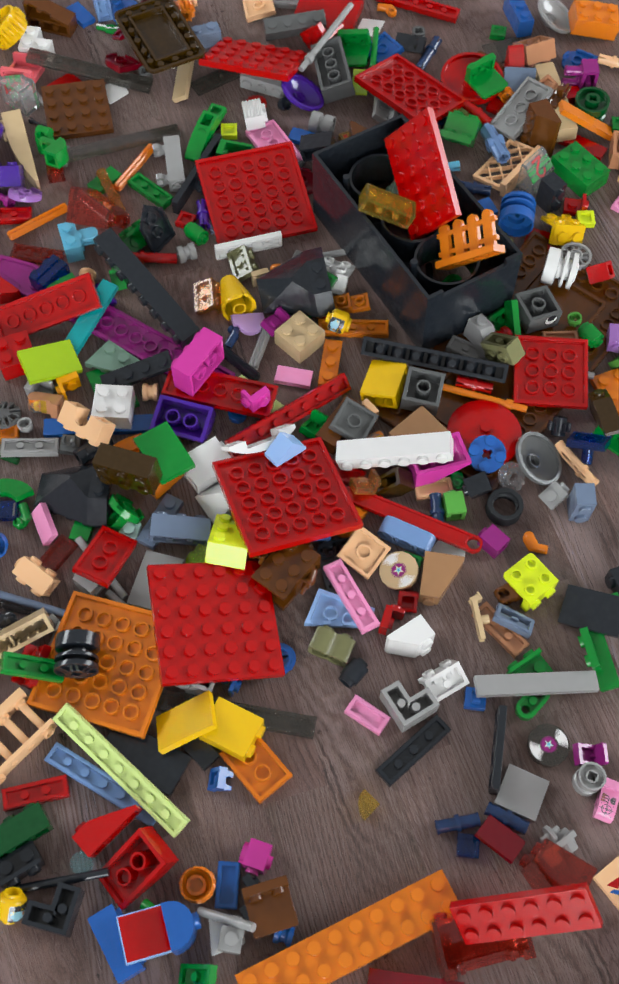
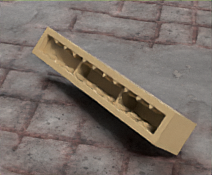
M20 109L2 112V120L0 122L4 127L3 130H5L3 132L5 142H9L18 165H23L24 175L34 188L42 191Z
M44 607L0 630V659L3 651L15 652L54 631V624Z

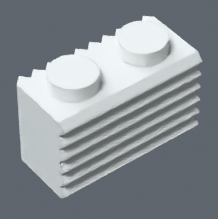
M260 98L242 101L247 131L266 128L265 122H268L265 104H261Z

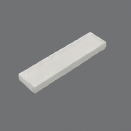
M277 231L215 244L216 260L228 258L227 253L242 245L252 249L253 252L282 247V233Z

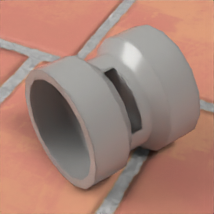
M193 242L187 243L184 247H176L177 256L181 264L189 259H198Z

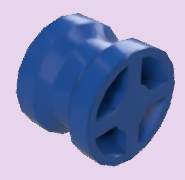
M296 926L274 933L272 943L278 944L281 942L286 947H290Z

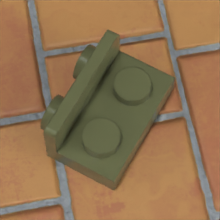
M245 245L227 253L232 273L240 282L250 278L252 271L259 270V266L254 260L256 258L255 253Z

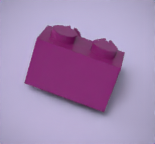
M581 59L579 66L565 65L564 76L576 77L561 78V84L564 83L563 87L567 83H569V86L577 85L579 89L596 87L600 74L598 59Z

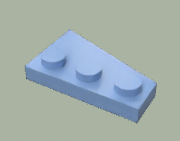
M319 588L304 626L323 627L326 625L337 628H358L337 594Z

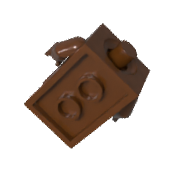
M310 542L252 557V559L258 558V564L261 566L251 577L271 592L273 604L282 611L288 607L300 591V594L304 595L305 591L315 584L317 573L320 569L321 555L313 550L314 547Z

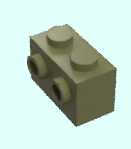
M491 332L481 342L485 357L490 361L515 365L525 355L518 336Z

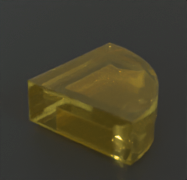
M363 789L359 796L358 809L360 816L365 821L380 806V803Z

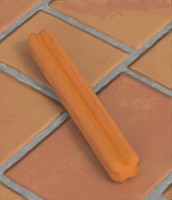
M151 143L146 145L113 184L115 190L118 192L122 191L127 185V181L138 172L153 154Z
M61 203L7 231V235L13 241L67 213L69 209L65 203Z

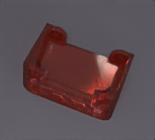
M76 186L70 188L66 222L104 229L110 227L127 229V226L130 224L128 213L98 190Z
M547 838L542 843L537 841L532 852L530 851L528 855L524 853L518 864L521 866L520 872L532 890L587 882L589 887L597 871V868Z
M446 911L433 914V919L429 920L439 975L445 982L457 979V972L465 975L467 971L507 960L513 962L516 961V958L524 957V960L537 958L532 937L466 945L452 914L447 915Z

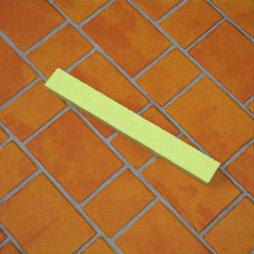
M66 703L52 720L173 838L178 836L190 821L184 813L72 705Z

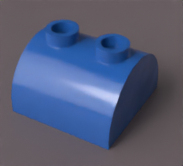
M167 901L160 903L171 952L175 955L182 954L191 948L196 940L198 929L202 928L200 916L197 911L191 913L180 902Z

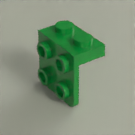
M338 29L337 35L341 37L348 67L366 66L372 44L369 30Z
M493 52L470 63L466 69L465 81L484 100L508 86V82L494 69L496 55Z

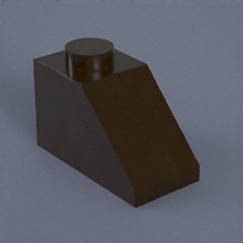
M395 467L369 482L370 492L383 498L401 497L415 489L412 472L400 467Z

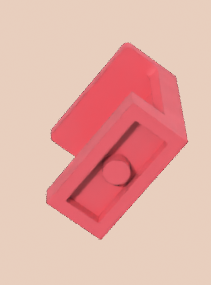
M14 51L12 53L13 63L10 67L1 66L0 68L2 84L6 83L8 85L6 76L11 85L9 76H13L15 83L14 75H20L25 88H33L45 71L44 57Z

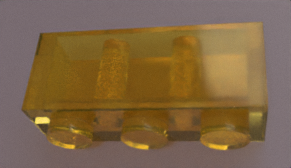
M367 183L359 195L358 211L408 229L416 217V202Z

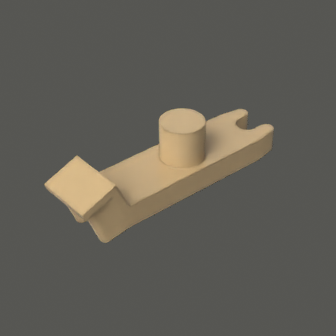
M477 592L469 598L468 602L472 609L479 642H485L486 636L483 624H489L490 619L488 614H480L478 604L481 603L483 597Z

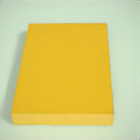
M208 690L156 716L158 751L162 755L217 728L212 692Z

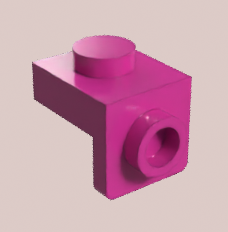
M266 386L251 396L245 389L241 391L240 401L245 408H249L252 412L265 407L271 400L270 390Z

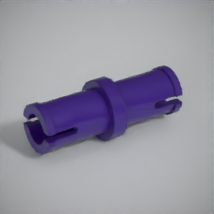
M198 199L196 201L198 209L196 213L197 218L199 219L200 226L205 229L206 225L207 230H209L211 226L205 199H201L202 204H200Z

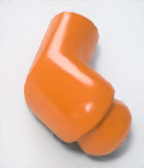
M378 3L377 11L385 12L389 17H394L397 14V10L392 4Z

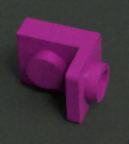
M278 307L273 315L262 320L260 326L273 337L274 331L291 316L282 307Z

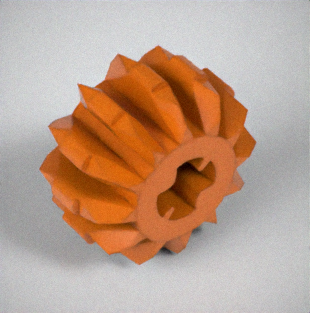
M174 1L186 21H192L196 12L192 1Z

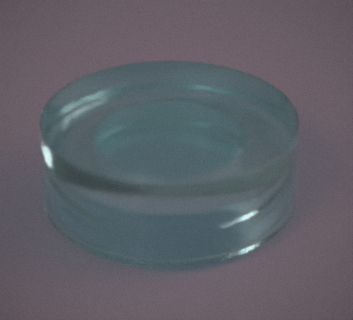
M83 851L75 853L70 860V867L74 873L91 871L94 865L93 858L88 857Z

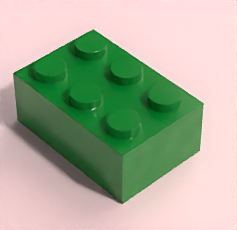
M577 141L554 154L551 159L553 167L549 169L551 173L554 171L565 181L567 186L581 199L583 193L589 196L604 186L611 171Z

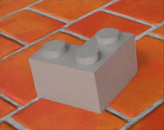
M399 680L381 690L379 696L402 733L437 712L440 705L428 687L410 697Z

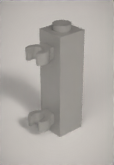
M179 135L163 136L164 145H152L154 157L165 155L167 175L162 173L156 174L157 185L163 187L169 184L170 193L178 192L185 181Z

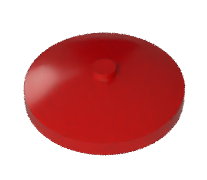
M476 52L460 53L448 59L442 67L440 82L465 99H469L475 105L488 103L499 94L498 92L484 100L465 81L467 66L485 56L484 54ZM495 61L494 69L504 78L501 67Z
M476 400L463 404L453 412L447 425V430L451 433H460L467 452L472 441L479 436L493 435L498 438L506 449V460L503 465L516 455V443L522 436L521 427L515 415L501 404L487 400ZM484 449L482 457L490 459L491 452Z

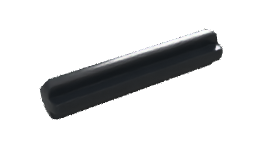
M223 345L224 359L250 380L258 381L260 379L258 371L227 346Z

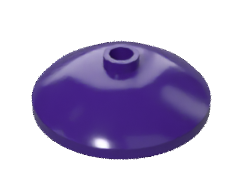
M295 74L288 82L281 81L285 97L297 108L313 112L314 110H320L323 106L324 98L322 92L316 84L305 76Z

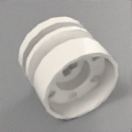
M550 247L540 283L552 285L554 279L557 278L558 287L561 288L563 280H565V289L569 290L578 272L580 254L575 252L573 259L570 260L571 251H568L565 258H562L561 249Z

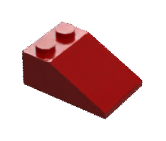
M153 826L142 827L102 867H109L110 877L100 878L99 880L121 910H124L160 880L179 859Z

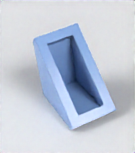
M280 432L266 450L264 456L278 467L306 450V446L294 435Z

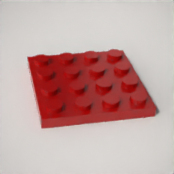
M515 335L518 336L525 355L518 363L513 365L514 403L536 407L587 410L588 339Z

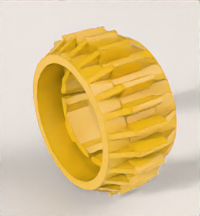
M6 5L0 9V49L2 50L12 47L26 31L28 25L26 16L17 6Z

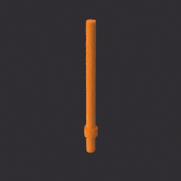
M443 384V391L476 400L496 402L510 411L513 409L526 413L528 408L527 405L514 403V400L508 398L504 400L449 384Z

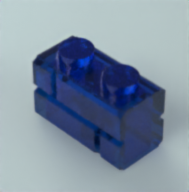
M53 254L50 258L44 259L42 265L37 270L34 269L30 273L29 280L34 289L41 291L46 289L49 284L71 272L69 265Z

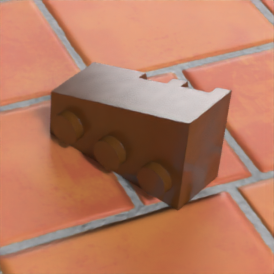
M50 0L23 1L28 26L41 27V31L69 38L72 37L78 27L74 12Z

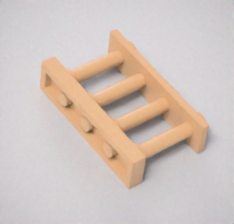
M20 687L0 705V726H5L23 744L12 754L0 741V754L6 759L0 766V785L6 780V776L44 739H48L54 734L57 727L51 718L45 723L26 704L29 697ZM20 710L38 728L30 738L11 720V716L16 711Z

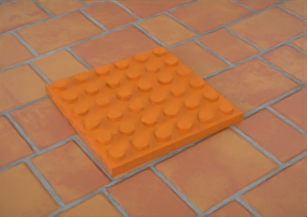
M73 591L51 643L52 649L48 658L54 659L55 655L58 654L55 651V637L59 632L72 629L93 631L100 636V651L96 654L99 657V672L97 675L88 678L75 679L64 677L62 683L39 680L37 686L32 688L26 704L33 708L57 714L66 703H69L92 725L145 739L164 688L160 684L152 611Z

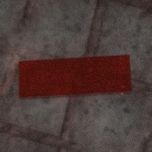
M14 243L10 257L33 264L61 268L65 252Z

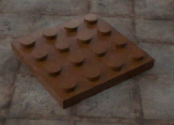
M104 79L40 86L47 127L53 129L54 140H57L59 137L65 140L114 133Z

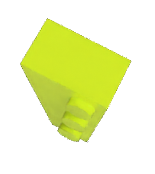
M217 514L207 541L205 563L245 570L248 549L241 539L235 521L228 514Z

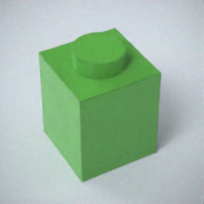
M449 490L443 493L441 501L442 507L445 509V521L464 520L467 509L463 491Z

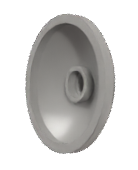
M538 0V12L545 26L560 34L570 33L569 10L559 0Z

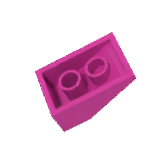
M459 432L451 433L454 441L453 461L446 463L434 462L425 465L409 464L407 466L408 470L412 472L415 487L434 483L472 463Z

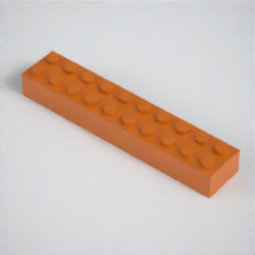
M441 869L236 974L235 978L238 984H330L454 919L449 906L450 902L457 901V898Z

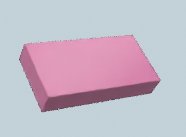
M278 365L274 383L310 389L313 371Z
M39 503L31 515L42 545L49 546L58 536V532L47 504Z
M358 695L353 697L344 711L346 715L380 736L391 717Z

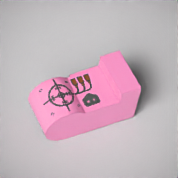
M610 778L606 779L605 785L597 793L593 818L608 824L612 823L619 802L618 781Z

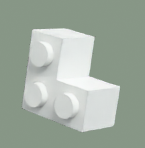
M27 26L18 45L19 52L41 55L44 57V65H52L56 55L52 40L43 39L41 27Z

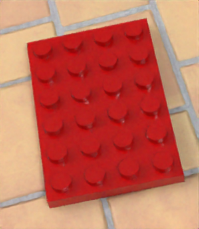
M223 37L222 40L199 59V65L288 82L299 71L298 67L304 61L307 53H304L303 50L293 51L287 47L277 48L274 45H261L259 42L250 43L243 39L233 40L231 37Z
M398 53L354 77L355 83L392 107L395 111L403 114L409 120L427 107H433L438 122L448 116L449 111L453 112L462 108L467 100Z
M427 107L384 139L411 240H419L462 215L433 107Z

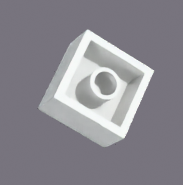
M96 384L91 416L107 419L116 425L115 429H132L136 401L134 387Z

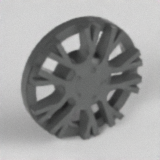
M1 401L0 429H7L17 424V421L21 418V411L14 402L7 403V401Z

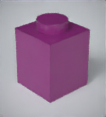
M494 524L489 528L484 527L478 534L483 541L482 549L493 559L507 548L510 538Z

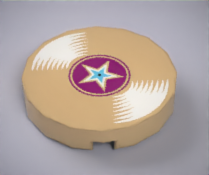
M403 551L388 554L382 560L379 567V575L382 582L392 590L399 591L411 588L418 579L419 566L415 558Z

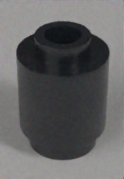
M352 658L340 672L341 675L338 679L344 686L351 689L368 673V664L361 658Z

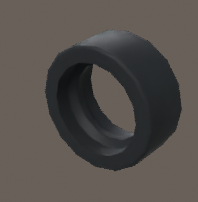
M499 488L489 495L485 506L486 514L494 524L510 526L520 519L524 503L520 494L515 490ZM497 499L510 500L516 507L515 513L510 516L499 514L493 507L494 501Z

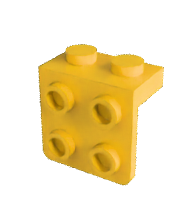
M547 213V216H541V220L552 226L549 244L582 243L586 226L581 224L580 220L572 219V216L567 214L557 216L556 214Z

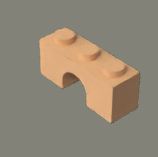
M64 401L57 419L58 422L63 424V428L76 432V436L89 440L88 443L95 447H99L100 443L109 444L116 427L114 423L103 417L91 415L89 420H87L90 409L78 402Z

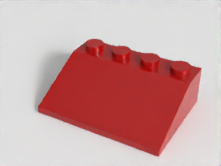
M299 0L294 14L324 9L327 24L326 30H328L347 4L352 2L354 7L342 21L344 26L341 29H354L364 8L365 0Z

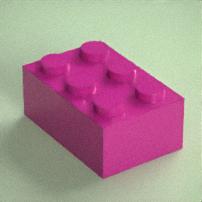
M203 327L200 332L195 334L192 342L184 347L181 355L175 358L171 364L174 387L192 397L225 358L222 336L206 327Z

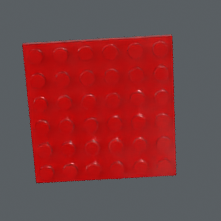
M292 141L195 160L196 170L217 244L281 231L283 239L318 230Z
M321 436L300 441L306 446V450L278 467L264 456L266 450L212 462V468L241 539L248 549L249 558L363 528L361 517Z
M246 561L245 570L209 563L147 566L161 687L284 677L285 669L272 594L251 577L261 566L258 564L259 561Z

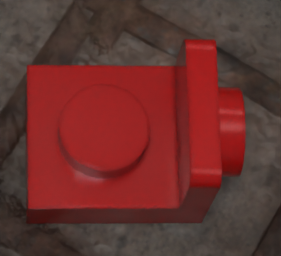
M583 193L582 199L564 198L562 214L576 216L577 210H588L589 200H586L587 194Z
M386 604L378 633L386 635L387 629L392 630L395 618L403 620L406 610L395 604Z

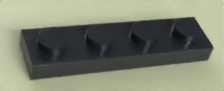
M166 350L100 375L101 382L106 385L131 386L171 370L173 362L171 354Z

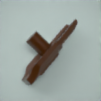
M562 83L551 95L549 100L554 109L558 107V103L561 100H565L572 87L569 86V83L565 87H563L564 83Z

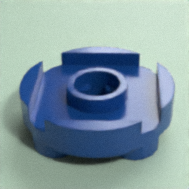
M493 435L479 436L469 446L468 454L472 461L470 466L478 472L493 473L506 460L504 444ZM484 449L491 452L490 459L482 457Z

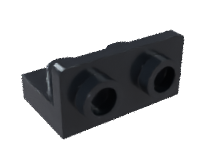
M33 840L0 859L1 888L17 887L21 884L20 880L28 875L32 877L42 870L41 867L46 865Z

